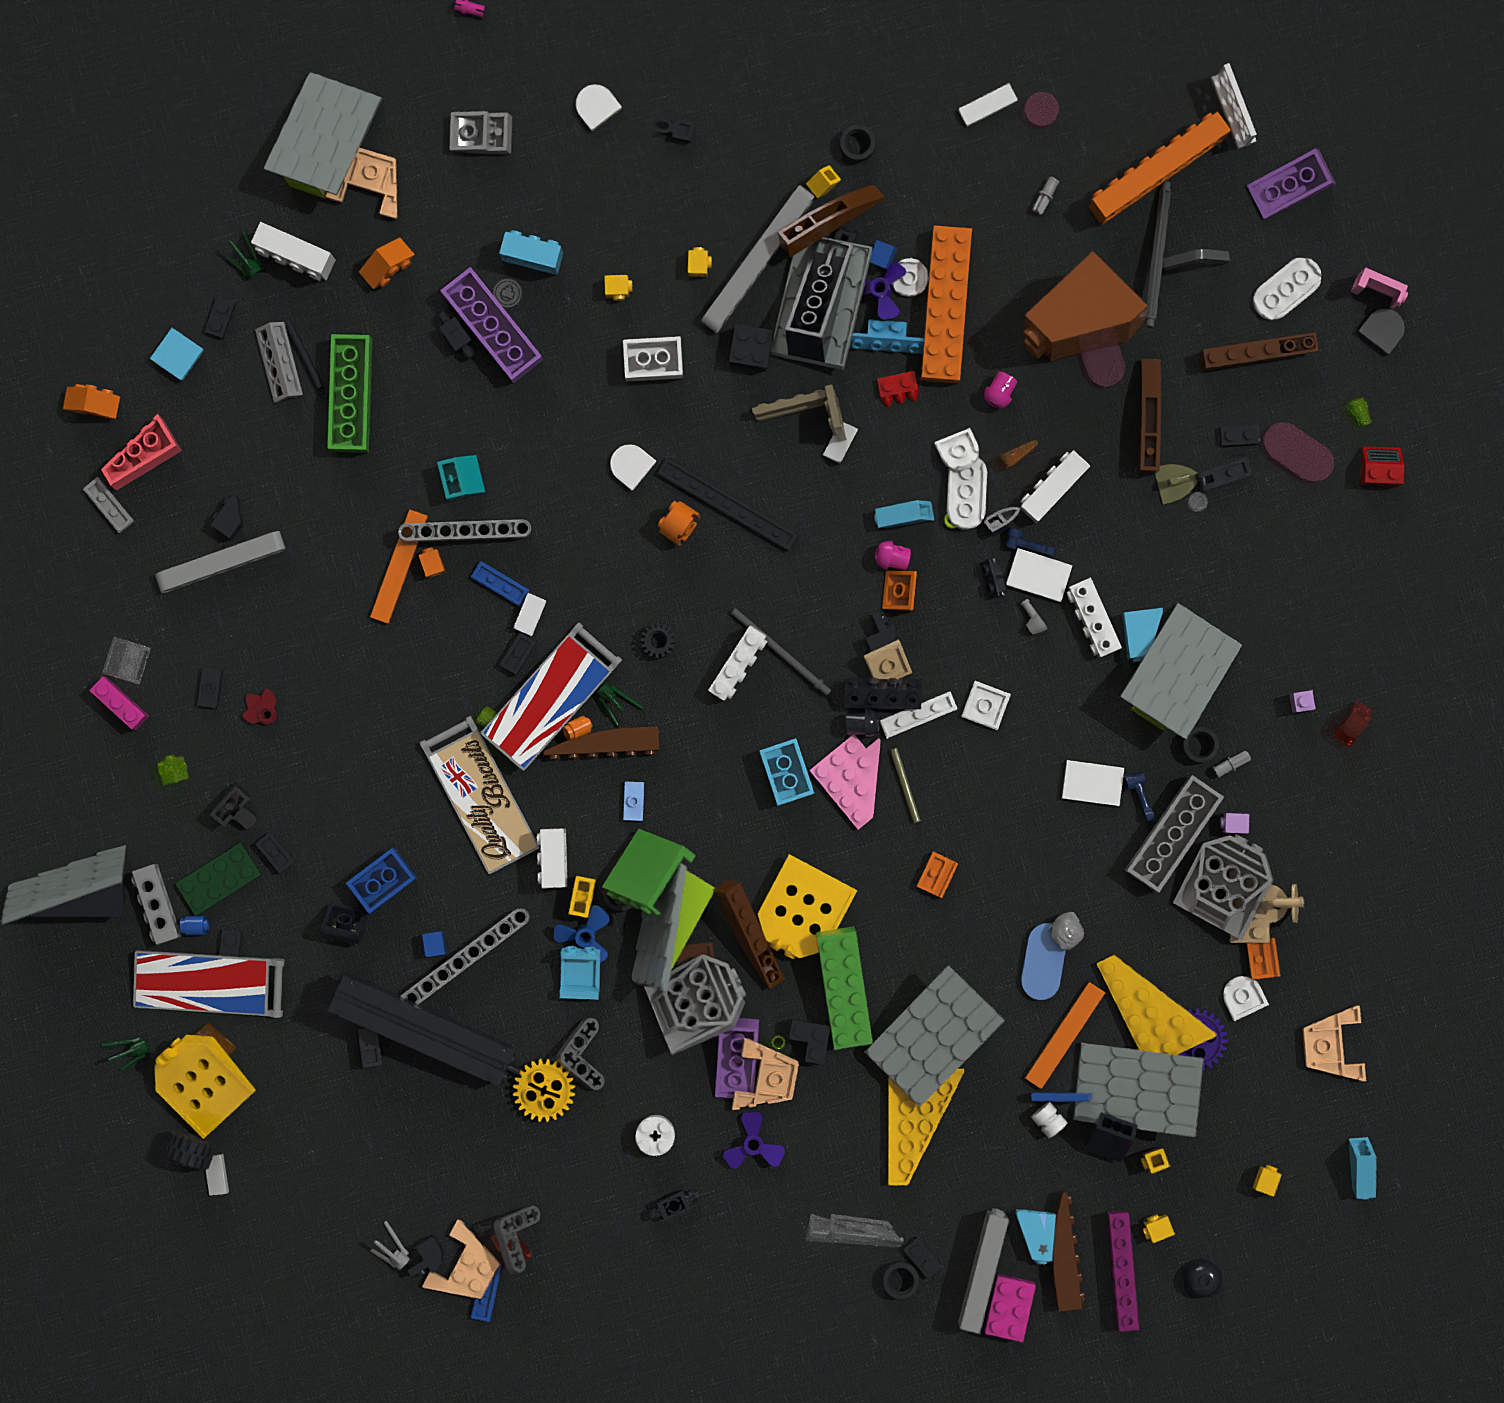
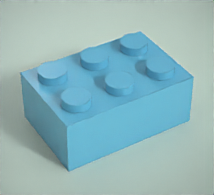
M511 230L510 233L505 232L499 253L502 261L558 275L563 256L562 248L558 242L548 240L547 242L540 241L539 237L529 235V237L521 236L522 233Z
M796 739L759 751L777 806L814 794Z

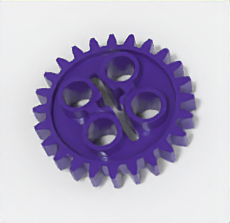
M1189 1008L1188 1012L1214 1031L1217 1036L1213 1041H1205L1194 1046L1189 1054L1184 1051L1177 1055L1196 1057L1194 1051L1197 1048H1202L1205 1050L1204 1056L1201 1057L1203 1058L1202 1070L1205 1069V1064L1212 1068V1061L1217 1064L1219 1063L1216 1058L1217 1056L1224 1057L1220 1051L1227 1050L1223 1046V1043L1228 1042L1227 1039L1223 1038V1036L1227 1035V1032L1221 1031L1225 1025H1218L1220 1018L1214 1020L1213 1012L1208 1016L1206 1009L1200 1013L1199 1008H1196L1195 1013H1192V1010Z

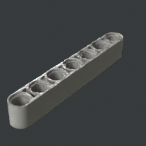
M523 519L406 523L400 526L398 534L404 542L520 539L530 535L531 525ZM520 524L527 525L528 531L525 534H520L517 531V527ZM467 526L471 531L469 535L463 536L459 532L460 528ZM481 526H488L490 532L487 535H481L479 533ZM499 526H508V533L500 534L498 532ZM443 527L451 529L449 536L445 537L440 534ZM405 528H410L413 533L411 537L405 538L402 536V531ZM423 528H430L432 530L431 536L423 537L421 535Z
M275 531L155 574L160 592L165 593L286 550L280 531Z

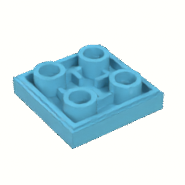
M171 328L150 359L183 381L204 349Z

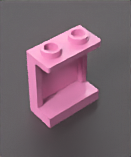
M1366 267L1358 274L1351 290L1352 293L1358 295L1367 286L1393 298L1389 307L1392 310L1400 306L1401 303H1404L1408 292H1406L1407 285Z

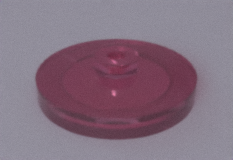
M1037 92L1031 95L1025 104L1026 118L1035 126L1045 127L1052 124L1059 113V104L1056 98L1047 92Z

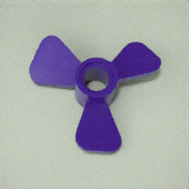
M892 262L889 265L884 278H876L872 282L867 279L865 280L862 296L873 294L874 298L878 300V316L883 320L900 315V310L889 298L891 296L890 285L906 275L905 267L897 262ZM879 286H885V290L882 293L876 292Z
M759 1112L743 1113L741 1119L748 1136L745 1138L743 1146L726 1150L723 1154L724 1159L731 1168H738L748 1154L756 1155L760 1153L771 1166H778L785 1154L784 1147L781 1145L763 1144L762 1138L758 1135L762 1123V1115ZM755 1139L759 1142V1147L751 1149L748 1146V1142Z

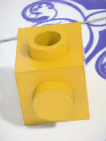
M828 165L819 170L806 184L817 198H820L829 193L841 179L831 166Z
M695 247L693 250H689L688 276L707 277V269L711 268L712 256H708V251H704V248Z
M628 275L605 276L606 298L622 301L625 300V297H629V292H632V280H628Z
M1159 1146L1142 1153V1165L1150 1173L1170 1167L1162 1147Z
M1266 1165V1168L1260 1166L1253 1188L1274 1196L1282 1174L1278 1173V1168Z
M1158 1214L1147 1218L1148 1221L1144 1222V1235L1152 1243L1175 1235L1168 1216L1165 1214L1162 1216H1158Z

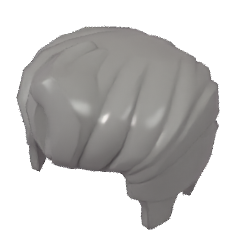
M1067 912L1058 916L1048 930L1050 932L1052 929L1051 938L1061 949L1066 950L1074 948L1084 936V929L1074 912Z

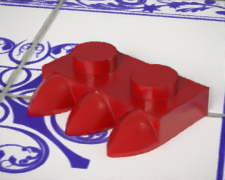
M914 371L877 379L880 397L885 406L890 407L893 396L902 405L905 400V393L911 401H916L918 386Z

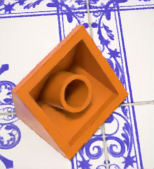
M886 571L882 609L913 611L916 571Z

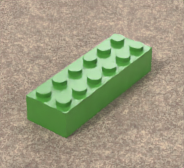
M331 334L328 450L330 452L369 453L372 338L370 335Z
M854 926L816 932L834 1050L873 1044L857 935Z

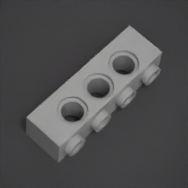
M158 864L132 871V883L139 891L137 895L138 901L145 909V913H143L145 922L149 923L151 931H149L151 940L158 945L182 937ZM148 881L153 884L151 892L145 889V884ZM154 899L159 902L157 910H153L151 907V902ZM159 918L165 920V926L162 929L157 926Z

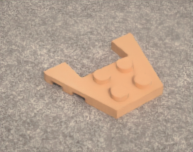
M359 148L338 195L327 192L325 198L342 203L348 184L385 195L380 215L397 219L396 159Z
M1359 1005L1302 1028L1306 1067L1366 1081L1365 1064H1344L1341 1025L1361 1023Z
M744 1038L741 1052L742 1057L760 1059L755 1092L734 1091L732 1110L740 1109L739 1107L744 1106L754 1107L757 1104L766 1102L770 1104L792 1100L799 1066L798 1061Z
M458 1219L450 1236L466 1244L459 1261L449 1279L430 1271L422 1287L481 1299L500 1263L479 1242L472 1231L464 1225L463 1221Z

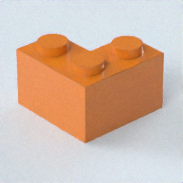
M398 238L376 249L359 273L373 289L379 286L384 287L390 282V276L397 273L399 269H406L411 264L410 260L415 254L401 238Z
M75 384V387H67L63 409L79 414H91L103 418L116 419L120 396L114 395L113 391L107 389L99 391L93 385Z

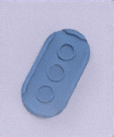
M1043 923L1036 926L1030 932L1027 941L1021 984L1024 991L1030 997L1037 1000H1045L1052 997L1060 986L1066 949H1061L1051 938L1052 929L1050 932L1048 931L1052 925L1051 923Z

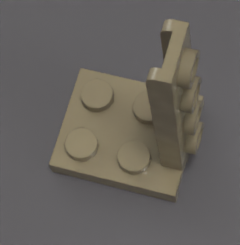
M833 385L825 386V390H815L811 394H799L791 399H779L775 403H763L752 408L756 420L762 421L825 405L829 414L828 421L833 436H837L839 442L847 440L839 401Z

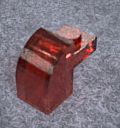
M1357 700L1353 704L1348 716L1338 726L1334 737L1350 747L1366 728L1373 711Z

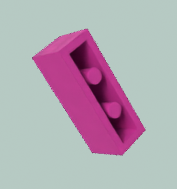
M102 676L90 689L91 693L132 730H137L149 717L107 677Z

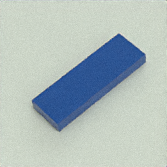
M482 561L479 562L471 576L474 580L521 607L527 594L530 592L529 589Z
M1034 1092L1031 1093V1100L1089 1102L1092 1100V1093Z
M502 1264L499 1265L483 1298H475L471 1315L472 1319L490 1322Z

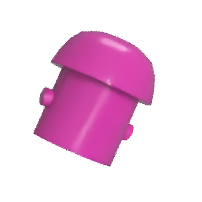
M997 372L991 386H986L984 398L987 403L996 408H1005L1012 401L1010 395L1017 384V380L1006 373Z
M893 541L882 542L876 550V564L885 570L888 567L906 570L911 550L903 546L893 545Z

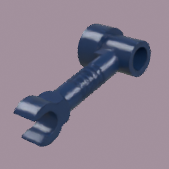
M1008 528L1006 547L1016 549L1017 546L1053 556L1055 548L1021 539L1023 531Z
M1143 772L1123 776V781L1128 791L1136 788L1145 821L1155 819L1142 785L1146 783Z

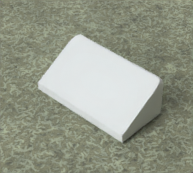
M844 422L847 440L839 442L837 436H832L823 456L839 464L858 430Z
M528 593L514 629L532 636L546 600Z
M213 1155L210 1167L206 1170L209 1196L227 1194L229 1189L224 1155Z

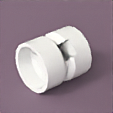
M1050 1101L1031 1116L1038 1126L1042 1125L1041 1130L1048 1138L1057 1134L1067 1124V1121L1061 1114H1056L1057 1110Z

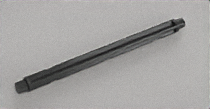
M1166 181L1162 182L1159 194L1148 300L1146 304V328H1154V321H1156L1171 197V183Z

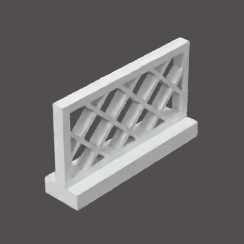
M1229 63L1225 64L1218 75L1211 77V81L1237 149L1255 143L1256 132Z

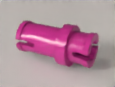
M456 0V4L461 6L455 5V11H461V14L464 15L468 13L483 17L484 13L476 11V9L484 11V5L469 2V0Z

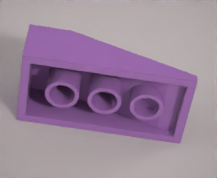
M1315 148L1247 186L1263 218L1266 219L1336 183L1320 151Z
M739 1018L735 1028L719 1035L715 1097L733 1098L734 1091L754 1093L756 1059L742 1057L741 1052L744 1038L758 1043L759 1019Z

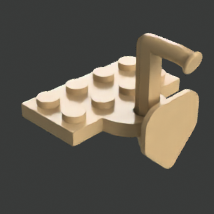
M1231 868L1229 869V878L1235 879L1237 871ZM1247 878L1244 882L1245 887L1248 889L1252 888L1254 880ZM1292 884V898H1288L1279 887L1271 885L1243 939L1240 940L1230 934V943H1270V923L1282 919L1288 909H1292L1293 923H1297L1299 907L1303 908V897L1298 898L1297 884ZM1237 898L1233 902L1236 909H1240L1243 906L1241 898Z

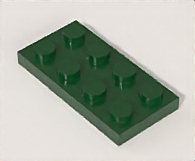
M240 842L175 884L194 915L198 916L262 874L242 842Z

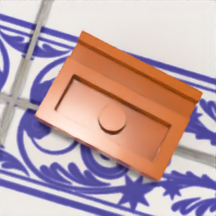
M932 852L917 887L942 898L958 863Z
M1270 938V943H1247L1252 980L1281 976L1275 938Z

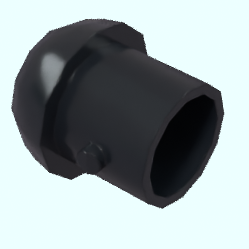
M866 708L865 712H847L846 730L848 735H866L867 738H870L878 733L880 718L876 711Z

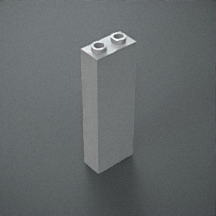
M992 1208V1211L987 1210L958 1320L960 1329L978 1334L980 1333L1009 1221L1002 1210Z

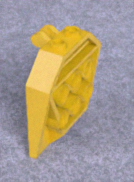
M789 854L757 913L769 946L776 951L780 948L785 950L784 955L792 959L818 953L816 934L810 933V926L814 923L818 924L820 932L837 929L857 890ZM789 885H795L797 888V893L794 896H789L786 893V888ZM806 894H811L814 897V902L811 905H806L803 902V897ZM823 903H828L831 906V911L828 914H823L820 911ZM782 905L786 908L784 916L776 915L775 909L777 906ZM799 914L803 917L801 925L793 924L792 918L794 915Z
M186 1035L182 1039L178 1037L170 1045L172 1048L165 1049L156 1059V1092L204 1139L253 1094L255 1088L213 1037Z

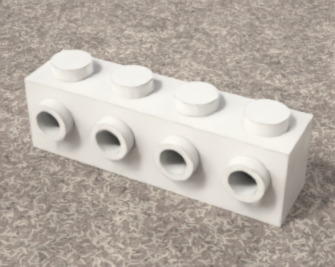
M1074 450L1070 454L1066 452L1060 459L1062 463L1057 468L1053 466L1047 472L1049 477L1045 481L1040 480L1033 487L1036 491L1032 495L1027 494L1020 501L1022 503L1020 509L1035 523L1050 510L1090 467Z
M1089 578L1070 586L1067 596L1070 602H1074L1077 608L1074 610L1078 620H1082L1085 626L1082 630L1086 638L1089 637L1092 642L1090 648L1094 656L1097 655L1100 658L1121 649L1122 647L1092 579Z
M750 625L708 691L724 701L727 698L731 699L736 691L734 688L736 683H741L747 674L744 672L748 665L752 667L757 659L754 655L758 649L762 651L768 642L765 640L767 635Z

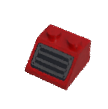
M1362 447L1361 485L1401 486L1404 484V462L1401 448Z

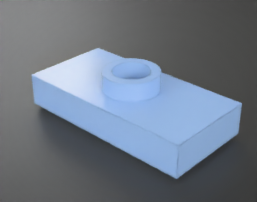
M625 782L623 820L643 821L644 782Z

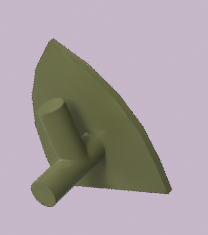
M1169 464L1160 466V470L1155 473L1162 504L1177 501L1190 493L1198 482L1195 477L1197 472L1182 465Z

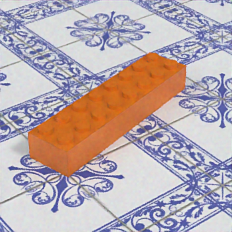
M1218 112L1213 115L1212 113L1207 114L1201 119L1202 121L1198 126L1193 124L1182 137L1179 134L1170 141L1171 143L1167 147L1163 145L1157 149L1152 158L1147 156L1139 162L1140 165L1136 169L1132 167L1124 173L1120 180L1116 178L1111 181L1106 190L1100 189L1094 193L1088 207L1099 223L1103 225L1162 182L1222 142L1231 130Z
M934 226L932 230L921 381L957 384L960 381L971 228Z

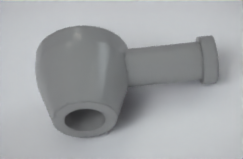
M1029 599L1023 601L1021 606L1024 607L1031 617L1026 624L1030 632L1037 634L1048 629L1030 604Z

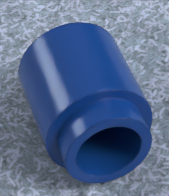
M186 916L180 919L181 934L186 936L205 935L206 931H209V920H206L205 916Z

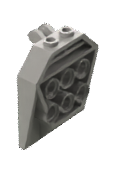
M1236 834L1235 837L1229 835L1203 843L1173 903L1242 940L1274 879L1267 856L1262 853L1263 848L1256 844L1252 846L1247 845L1248 840ZM1214 859L1220 862V867L1217 870H1213L1210 867V863ZM1231 868L1237 871L1235 879H1230L1227 876V872ZM1247 878L1254 880V886L1250 889L1244 885ZM1205 879L1208 881L1209 887L1207 890L1200 889L1199 883L1201 880ZM1219 889H1224L1226 892V897L1222 900H1219L1216 896ZM1237 898H1241L1243 901V906L1240 909H1236L1233 905L1234 900Z
M703 954L671 970L668 993L644 986L672 1055L735 1028L745 1005L743 997L746 996L735 968L731 969L727 963ZM698 976H703L704 979L702 982H695V979ZM677 985H682L681 991L674 992V988ZM705 993L711 994L708 1000H702V996ZM683 1003H689L687 1009H681ZM711 1011H718L715 1017H709ZM690 1020H697L694 1026H688Z

